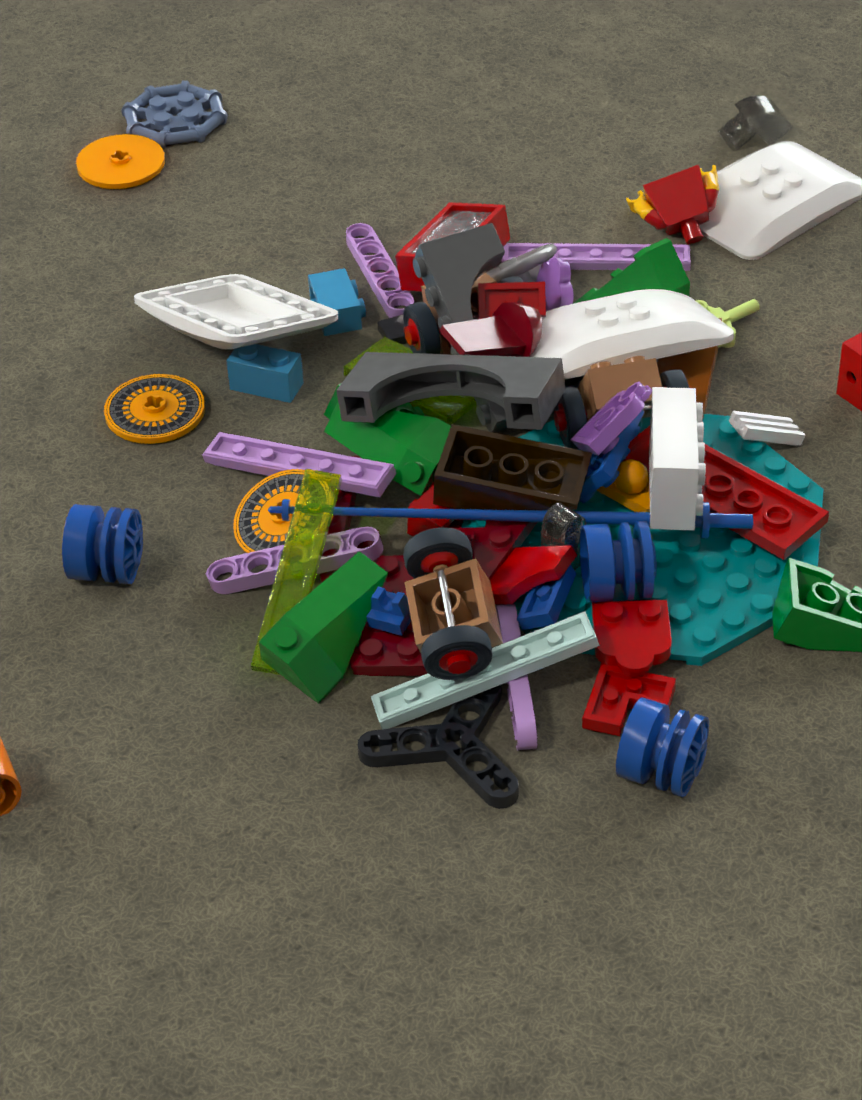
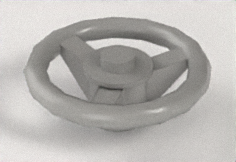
M554 244L543 245L518 257L502 262L498 267L486 272V274L496 280V283L511 276H518L524 282H536L541 264L551 259L557 253V247Z

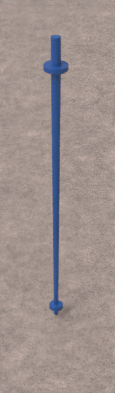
M283 499L282 506H270L268 508L270 513L282 514V521H290V514L574 523V512L582 516L583 524L584 520L585 524L620 525V523L628 522L629 525H635V522L647 521L650 526V512L568 511L566 522V511L291 507L290 499ZM703 502V515L695 516V527L700 528L701 539L709 538L710 528L753 529V514L710 513L709 502Z

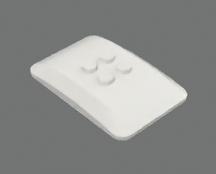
M781 141L745 156L717 172L719 193L715 209L709 212V221L699 226L703 236L743 259L756 260L862 198V178L798 143Z
M239 274L222 275L134 295L136 305L170 328L220 349H235L322 329L338 320V311Z
M662 289L637 290L574 303L547 311L546 317H541L543 320L541 340L530 357L562 358L565 380L585 375L591 365L599 362L609 361L611 365L623 364L624 360L634 356H644L645 360L660 359L726 344L733 340L734 331L687 295Z

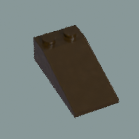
M452 424L434 475L433 504L454 509L577 510L591 462L592 452Z

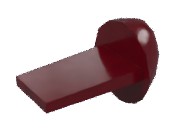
M521 302L502 303L493 313L492 317L445 324L441 326L440 332L460 355L530 357L541 340L543 320L539 311L533 306Z

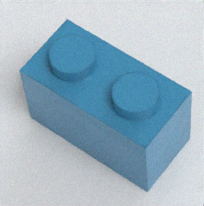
M346 269L308 275L310 300L338 311V320L322 328L324 336L362 329L361 318L366 317L363 298L358 299L356 281L349 279Z
M252 344L235 348L226 360L230 390L291 403L304 383L300 353Z

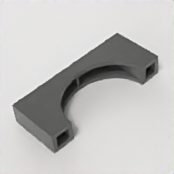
M493 223L419 245L413 259V268L416 276L423 279L426 286V299L431 307H435L439 316V329L445 324L473 320L470 304L472 286L485 272L498 267L505 253ZM452 346L451 355H460ZM474 397L477 403L478 419L483 426H487L489 432L496 433L508 429L505 409L502 406L487 399Z
M365 352L336 391L342 421L374 423L387 411L411 401L436 396L460 395L487 399L502 406L505 409L507 428L542 430L566 388L562 358Z

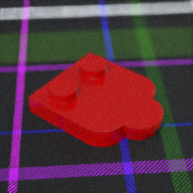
M667 600L592 602L593 630L600 645L595 647V656L601 663L609 666H619L625 675L638 677L646 674L652 665L662 664L670 658L672 638Z

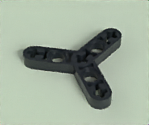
M502 684L484 691L482 700L478 699V694L454 703L442 724L372 730L364 733L358 739V757L368 767L379 768L446 761L491 807L497 809L508 808L515 804L519 797V785L516 776L478 739L501 699ZM472 711L477 713L479 717L474 720H464L460 718V715L464 712ZM459 740H460L461 750L463 751L461 754H460V747L455 743V742H457V741H459ZM413 741L421 742L425 745L424 748L418 751H410L404 746ZM393 743H397V751H393ZM379 746L380 751L372 752L371 747ZM474 761H480L487 765L481 771H472L466 766ZM494 784L500 789L494 791ZM508 788V791L503 792L502 789Z

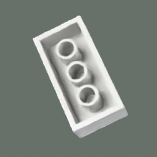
M652 387L649 437L650 529L695 530V516L703 515L702 485H705L706 464L704 463L705 443L703 442L704 422H702L703 403H696V388Z

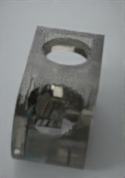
M556 503L549 508L543 518L541 546L572 545L577 554L571 563L575 571L581 566L580 530L582 525H586V520L583 516L563 504Z

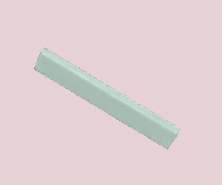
M584 611L493 647L490 664L476 675L458 680H443L427 673L371 696L382 729H390L600 645Z

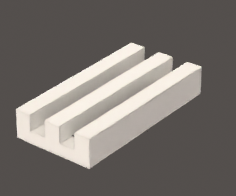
M733 411L729 419L730 424L745 440L798 446L802 444L805 438V434L798 431L799 427L792 424V419L788 417Z

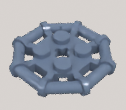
M189 81L156 88L152 85L145 87V92L132 102L125 103L121 110L127 122V134L150 138L162 148H166L167 145L191 141L201 143L205 141V137L220 124H225L228 119V114L223 109L221 103L222 95L217 90L209 91L191 85ZM206 109H212V112H204ZM138 119H146V121L139 122Z

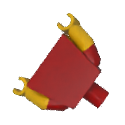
M699 164L643 185L644 194L641 190L638 191L639 197L635 200H630L629 197L626 198L630 210L637 213L657 230H665L668 235L682 232L687 245L699 242L704 238L699 225L709 221V212L715 209L719 193L716 165H712V170L709 172H703Z

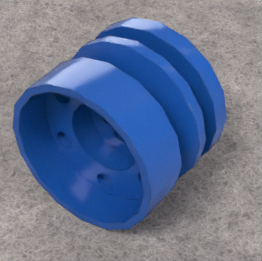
M74 504L69 510L63 532L62 561L67 578L95 581L101 571L105 582L114 583L117 579L119 583L132 584L136 577L143 551V526L138 509L125 508L122 512L121 508L111 507L105 517L100 506Z
M647 521L635 522L633 539L628 522L620 523L617 540H612L608 524L581 526L580 565L583 591L587 603L613 601L616 584H621L625 600L634 599L635 583L640 599L652 598L657 561L655 545L652 541Z
M640 697L633 706L623 729L616 758L617 776L639 784H646L656 770L655 784L658 790L666 791L671 784L672 794L685 797L694 779L698 776L705 759L709 719L706 716L695 714L690 720L689 711L679 710L671 724H669V705Z

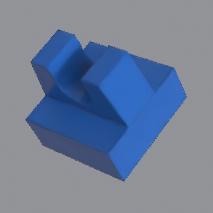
M378 587L371 597V610L366 617L369 627L402 636L411 622L408 599L405 593L397 592L395 594L386 591L385 588Z

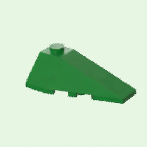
M665 238L641 249L633 256L635 261L623 271L617 268L610 274L612 279L600 289L593 287L574 303L646 289L669 290L689 296L690 281L671 240Z
M337 403L324 432L363 459L394 464L396 475L392 480L422 496L434 482V475L451 424L436 417L394 410L387 411L374 423L342 421L339 403Z
M359 551L285 613L259 641L261 660L319 704L344 678L351 656L362 637V631L367 622L366 617L371 610V597L378 587L383 588L388 572Z
M789 558L785 564L772 612L774 639L806 649L862 652V589L855 585L850 590L833 581L832 579L835 574L828 570Z

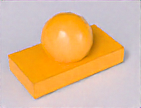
M629 459L621 462L617 468L619 471L617 479L609 487L604 488L601 486L597 491L634 512H650L649 474L647 468L637 460Z

